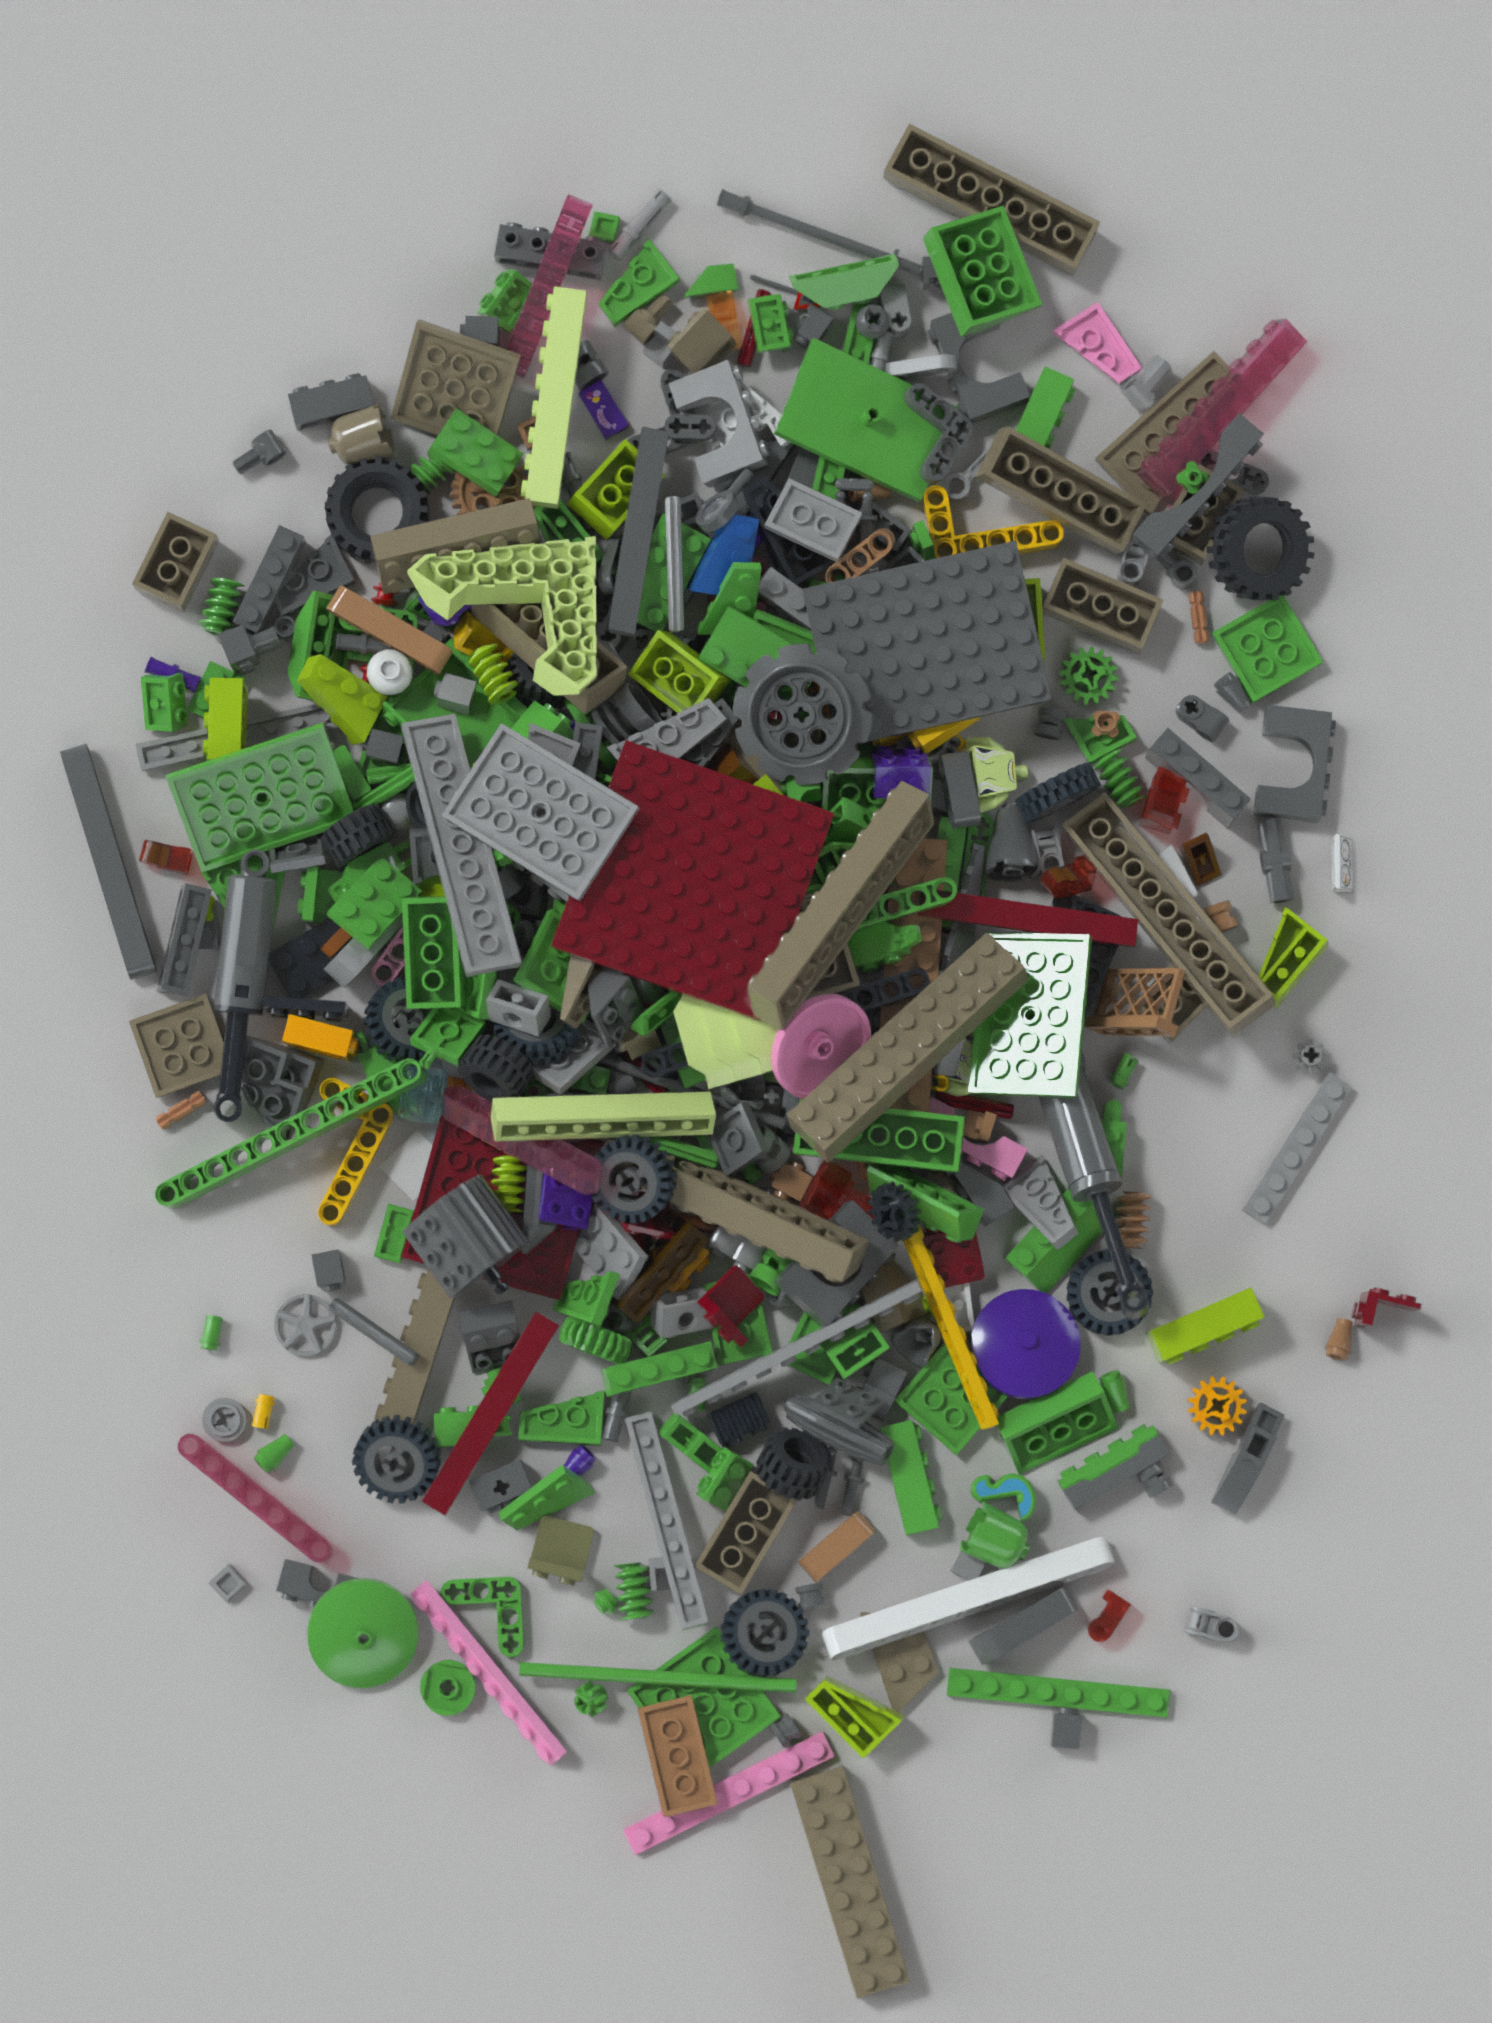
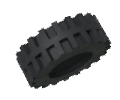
M375 456V461L367 462L366 458L359 459L361 463L359 465L352 466L350 463L345 466L346 470L341 475L337 474L334 477V484L328 488V497L324 505L327 525L342 551L345 550L349 553L350 557L355 560L356 558L362 559L368 564H371V561L375 562L371 535L362 532L353 520L354 503L364 491L372 488H384L392 491L400 499L402 518L394 530L429 522V504L419 478L413 475L411 469L407 466L399 465L396 460L386 461L382 460V457Z
M1253 496L1249 497V499L1241 498L1236 500V505H1227L1223 509L1226 513L1224 517H1216L1214 522L1219 526L1216 531H1209L1208 537L1214 538L1213 546L1207 547V553H1213L1214 560L1208 562L1210 569H1217L1218 574L1214 578L1217 582L1225 583L1224 590L1229 593H1236V597L1243 599L1274 601L1278 600L1281 595H1290L1292 593L1291 587L1301 586L1303 581L1299 577L1301 574H1309L1311 570L1310 567L1306 566L1307 559H1314L1315 552H1309V544L1315 542L1314 536H1307L1306 530L1311 527L1309 522L1301 521L1300 517L1303 513L1299 509H1292V503L1278 500L1279 498ZM1266 523L1273 526L1279 532L1282 539L1283 552L1274 570L1267 574H1259L1252 571L1247 565L1244 557V543L1247 534L1253 527Z

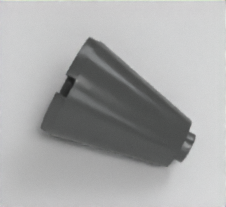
M1012 803L1003 805L996 813L985 867L987 877L989 874H992V879L995 881L1018 882L1021 881V876L1029 875V879H1032L1039 875L1040 865L1028 823L1025 822L1017 805Z

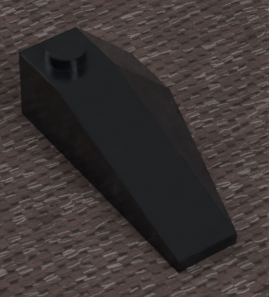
M763 478L741 490L752 517L759 519L758 530L772 562L780 574L797 585L835 563V561L765 529V523L781 494L768 479Z

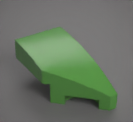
M734 263L707 266L684 294L685 299L707 297L709 294L736 292L738 285Z

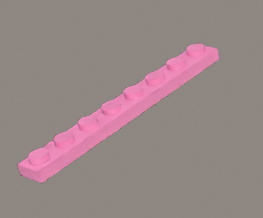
M426 1580L410 1594L417 1608L426 1613L434 1629L444 1635L448 1640L450 1648L466 1662L467 1669L479 1678L484 1684L485 1691L497 1700L501 1705L503 1713L508 1718H511L519 1727L520 1734L533 1744L538 1756L551 1766L567 1753L565 1748L431 1584Z
M821 1731L714 1784L717 1805L664 1818L661 1810L623 1829L636 1855L834 1757V1754Z

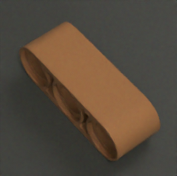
M886 528L874 531L842 556L838 563L832 564L826 572L827 583L837 581L833 577V570L836 568L842 569L845 572L846 579L857 577L894 547L895 536L893 532ZM876 536H885L888 540V547L879 548L875 543ZM856 552H862L866 555L867 563L865 565H859L855 562L854 554Z
M857 1510L802 1557L798 1563L816 1583L875 1533L876 1530L862 1513Z

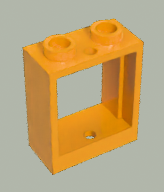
M290 1014L282 1041L288 1047L350 1062L351 1056H357L360 1044L352 1030Z

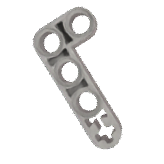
M403 914L369 950L352 938L327 964L324 970L344 988L403 924Z

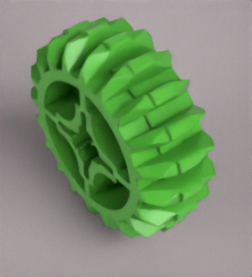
M567 1317L560 1328L558 1339L561 1343L615 1364L625 1363L631 1353L632 1342L629 1338L586 1321Z

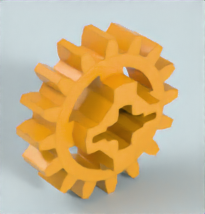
M1214 1376L1209 1377V1384H1206L1203 1380L1199 1381L1201 1389L1192 1388L1191 1391L1195 1394V1397L1187 1398V1401L1193 1404L1192 1408L1187 1409V1413H1194L1195 1415L1191 1423L1199 1421L1201 1423L1198 1428L1199 1431L1204 1430L1206 1427L1209 1428L1208 1435H1213L1215 1430H1218L1219 1435L1222 1436L1225 1432L1224 1428L1233 1432L1234 1422L1242 1424V1420L1238 1417L1239 1414H1246L1247 1412L1241 1408V1404L1246 1403L1247 1400L1239 1398L1243 1390L1238 1389L1235 1391L1233 1389L1235 1382L1231 1381L1227 1385L1223 1376L1219 1379V1382L1215 1381ZM1212 1388H1222L1229 1393L1219 1395ZM1203 1394L1205 1405L1199 1411V1400ZM1213 1399L1216 1402L1227 1399L1220 1407L1221 1413L1218 1411L1206 1413L1213 1406ZM1234 1402L1235 1410L1232 1417H1230L1228 1413L1229 1405ZM1215 1417L1218 1418L1221 1424H1211L1205 1419Z

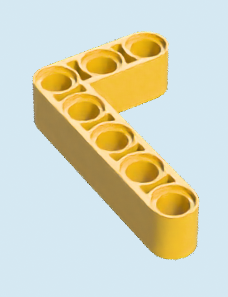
M933 485L924 493L923 508L926 526L934 545L936 558H941L937 550L942 546L948 547L952 555L966 552L964 545L968 542L975 543L978 549L991 546L990 541L994 538H1000L1004 543L1016 540L1019 555L1051 550L1060 545L1064 535L1062 525L1057 521L1049 520L955 536L947 491L939 485ZM937 494L942 498L943 502L940 505H932L928 501V497ZM937 520H941L946 523L947 529L938 532L933 528L932 524ZM1048 529L1055 530L1058 538L1053 541L1047 540L1044 532ZM1027 534L1031 537L1032 542L1028 545H1022L1018 542L1017 536Z
M328 1078L320 1086V1095L324 1100L328 1099L326 1088L331 1084L338 1085L340 1092L351 1086L338 1079ZM361 1092L359 1097H362L365 1103L369 1095ZM343 1103L336 1105V1108L344 1111ZM386 1103L357 1117L363 1123L318 1209L319 1219L327 1226H337L343 1221L394 1122V1112ZM379 1109H386L389 1112V1117L384 1123H378L374 1120V1114ZM367 1133H372L376 1136V1143L372 1147H364L361 1141L362 1137ZM359 1157L364 1162L363 1168L358 1172H353L349 1168V1163L353 1158ZM341 1182H348L351 1185V1191L346 1196H339L336 1189ZM329 1206H335L338 1209V1217L333 1221H328L324 1217V1211Z

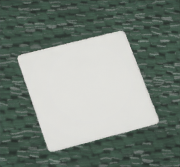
M417 1130L380 1165V1168L413 1201L418 1198L432 1149V1144Z

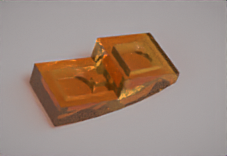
M733 291L706 295L708 311L734 338L736 346L733 349H740L742 344Z

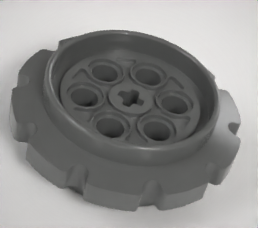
M810 644L787 645L779 648V657L777 659L772 658L770 654L764 655L746 672L745 676L749 679L748 687H738L733 704V716L740 718L742 721L741 727L737 728L735 733L747 757L752 755L759 757L760 761L757 767L763 773L779 781H784L788 775H793L798 785L816 784L828 779L827 773L829 770L835 771L836 774H841L860 757L861 752L858 750L857 744L860 741H869L873 728L874 713L865 709V702L870 700L872 696L860 672L849 673L847 670L849 660L840 653L827 647H822L815 654L812 652ZM815 681L819 684L820 693L818 696H812L808 693L807 686L809 682ZM783 685H789L793 690V696L790 700L784 699L780 694V689ZM827 703L833 704L837 709V714L834 718H828L824 714V707ZM802 707L804 711H809V716L805 718V722L802 717L797 716V712L801 711ZM773 710L779 711L783 716L780 725H775L770 720V714ZM816 729H822L826 733V741L823 744L817 743L813 738ZM789 732H794L799 737V744L796 747H791L786 741Z

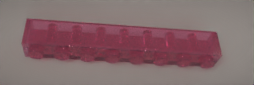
M1273 319L1263 328L1264 333L1259 339H1254L1245 348L1247 352L1241 359L1237 358L1229 365V372L1225 377H1220L1212 384V391L1207 397L1200 398L1194 404L1193 408L1195 410L1189 417H1183L1176 424L1177 430L1171 436H1166L1159 443L1158 447L1160 449L1141 463L1142 469L1137 475L1157 497L1169 496L1179 485L1176 477L1186 469V464L1191 461L1198 464L1219 441L1221 433L1239 413L1242 415L1308 342L1287 319Z

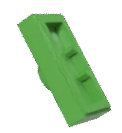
M388 1203L374 1257L401 1264V1257L407 1239L403 1231L411 1224L414 1210Z

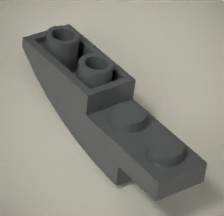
M1261 1402L1257 1404L1236 1452L1231 1456L1211 1503L1234 1515L1237 1514L1277 1439L1276 1433L1285 1416L1284 1414Z

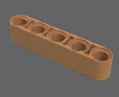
M339 586L326 608L333 615L388 647L403 653L407 658L439 675L453 653V650L344 586Z

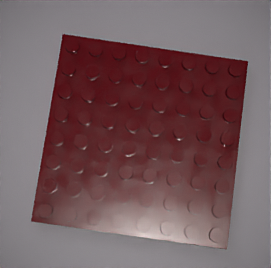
M625 740L608 788L640 809L581 901L579 902L571 896L568 897L551 948L761 1021V1019L754 1015L748 991L749 982L754 975L760 973L766 958L777 950L783 935L789 933L794 927L834 813Z

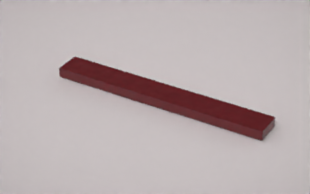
M936 890L941 898H948L952 894V892ZM920 893L919 906L925 903V897L922 893ZM956 893L954 900L947 905L917 914V916L1031 933L1090 935L1093 942L1135 947L1138 919L962 893Z
M535 1311L421 1502L446 1516L557 1331L558 1324Z

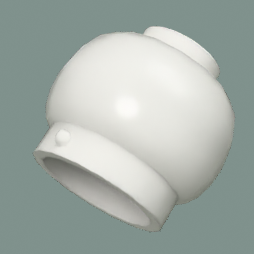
M385 649L377 652L367 666V678L370 685L377 692L384 695H396L403 692L409 686L412 679L413 668L410 660L397 650Z

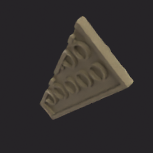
M1215 351L1207 356L1095 458V461L1124 492L1147 504L1143 511L1147 516L1153 513L1232 372V369Z

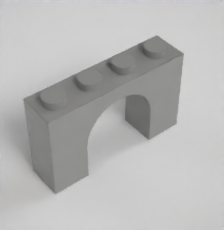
M729 360L669 383L676 407L682 413L712 402L728 403L735 412L737 424L731 440L719 449L694 458L702 483L709 488L738 477L745 468L753 471L769 464L766 456L770 455L768 447L764 440H760L758 431L761 430L756 415L752 416L749 408L752 405L750 395L747 390L743 391L740 382L744 380L743 374L739 366H735Z

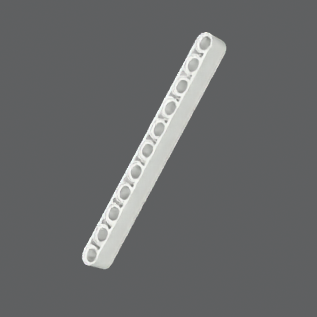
M1097 1537L830 1627L822 1632V1636L830 1659L839 1660L1112 1567L1115 1561L1106 1537Z

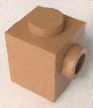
M791 1161L790 1164L785 1163L780 1169L772 1172L769 1180L773 1182L771 1188L775 1190L773 1195L787 1202L791 1198L800 1203L813 1177L804 1173L805 1167Z

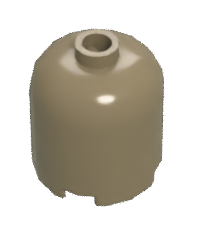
M377 404L336 419L331 429L332 437L328 438L331 453H337L342 462L347 465L351 463L352 466L361 464L359 459L366 458L367 462L375 461V456L382 457V459L394 456L395 444L391 429L385 430L382 419L387 418L383 407Z

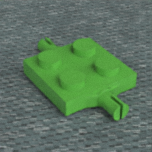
M466 1006L433 1008L410 1038L411 1046L426 1052L419 1061L422 1068L425 1066V1069H429L436 1058L458 1066L474 1041L485 1031L486 1021L466 1014Z

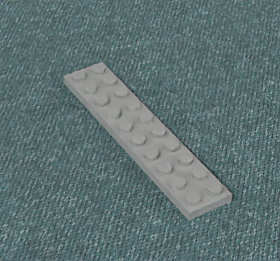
M456 714L402 723V733L466 977L520 967L521 959L491 847L441 816L470 772Z

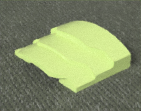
M682 994V998L673 1011L687 1063L690 1067L705 1075L708 1089L773 1072L771 1056L773 1043L779 1030L777 1027L763 1020L757 1021Z

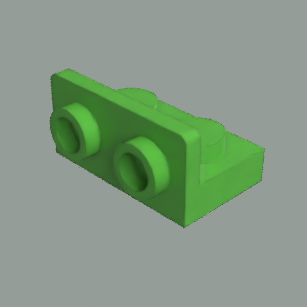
M508 269L502 271L497 276L494 282L496 286L491 293H487L479 303L481 307L477 311L481 316L498 317L500 328L506 333L511 332L540 290L517 270Z
M781 294L749 299L748 305L757 353L782 350V352L788 351L790 343H793V333L791 327H787L785 317H788L787 302L782 301Z
M183 674L142 676L141 688L145 730L173 732L187 726L188 712L185 703L186 687Z
M724 1447L721 1452L714 1456L712 1468L708 1475L703 1476L700 1480L696 1495L726 1512L754 1464Z

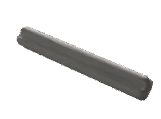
M335 1298L330 1304L329 1310L407 1365L413 1366L418 1360L419 1354L341 1299Z

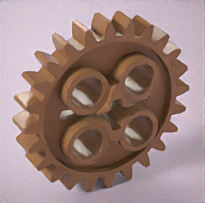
M521 465L518 468H514L507 479L512 484V487L503 485L496 497L457 471L454 477L456 480L451 484V488L454 491L451 492L450 498L456 500L452 504V509H460L457 514L460 515L477 511L476 505L478 504L490 508L524 500L525 497L521 496L522 481H528V474L523 475L522 473L525 466Z

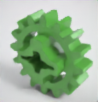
M1090 646L1089 651L1085 653L1084 649L1080 647L1077 656L1073 652L1069 653L1070 662L1063 660L1062 665L1066 670H1060L1059 676L1065 677L1060 682V687H1068L1065 696L1073 694L1074 703L1080 698L1083 699L1084 706H1087L1089 700H1092L1094 705H1098L1099 697L1105 701L1108 699L1106 691L1114 692L1115 687L1110 683L1118 681V677L1112 675L1117 670V666L1109 665L1112 660L1111 656L1106 659L1102 657L1104 650L1101 649L1096 654L1094 653V647ZM1090 659L1099 662L1102 666L1091 663ZM1079 662V671L1071 675L1072 667ZM1085 668L1089 672V674L1095 675L1092 679V684L1091 682H1089L1088 678H1082L1085 673ZM1106 677L1105 685L1102 689L1098 690V681ZM1076 687L1084 688L1087 693L1079 691Z

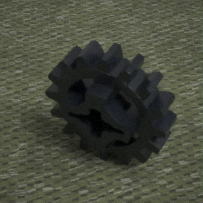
M893 1181L889 1184L884 1183L870 1193L872 1198L867 1203L872 1206V1209L868 1210V1213L874 1215L875 1218L871 1222L872 1224H878L879 1233L886 1232V1239L893 1237L895 1242L905 1241L919 1231L917 1226L922 1224V1220L917 1215L921 1214L922 1211L916 1209L915 1205L918 1203V1200L911 1199L912 1192H904L903 1184L896 1187Z

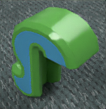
M1014 1473L1003 1475L994 1484L990 1483V1475H983L975 1478L971 1483L970 1493L978 1502L1016 1496L1021 1522L1030 1519L1035 1511V1492L1031 1482L1022 1475Z

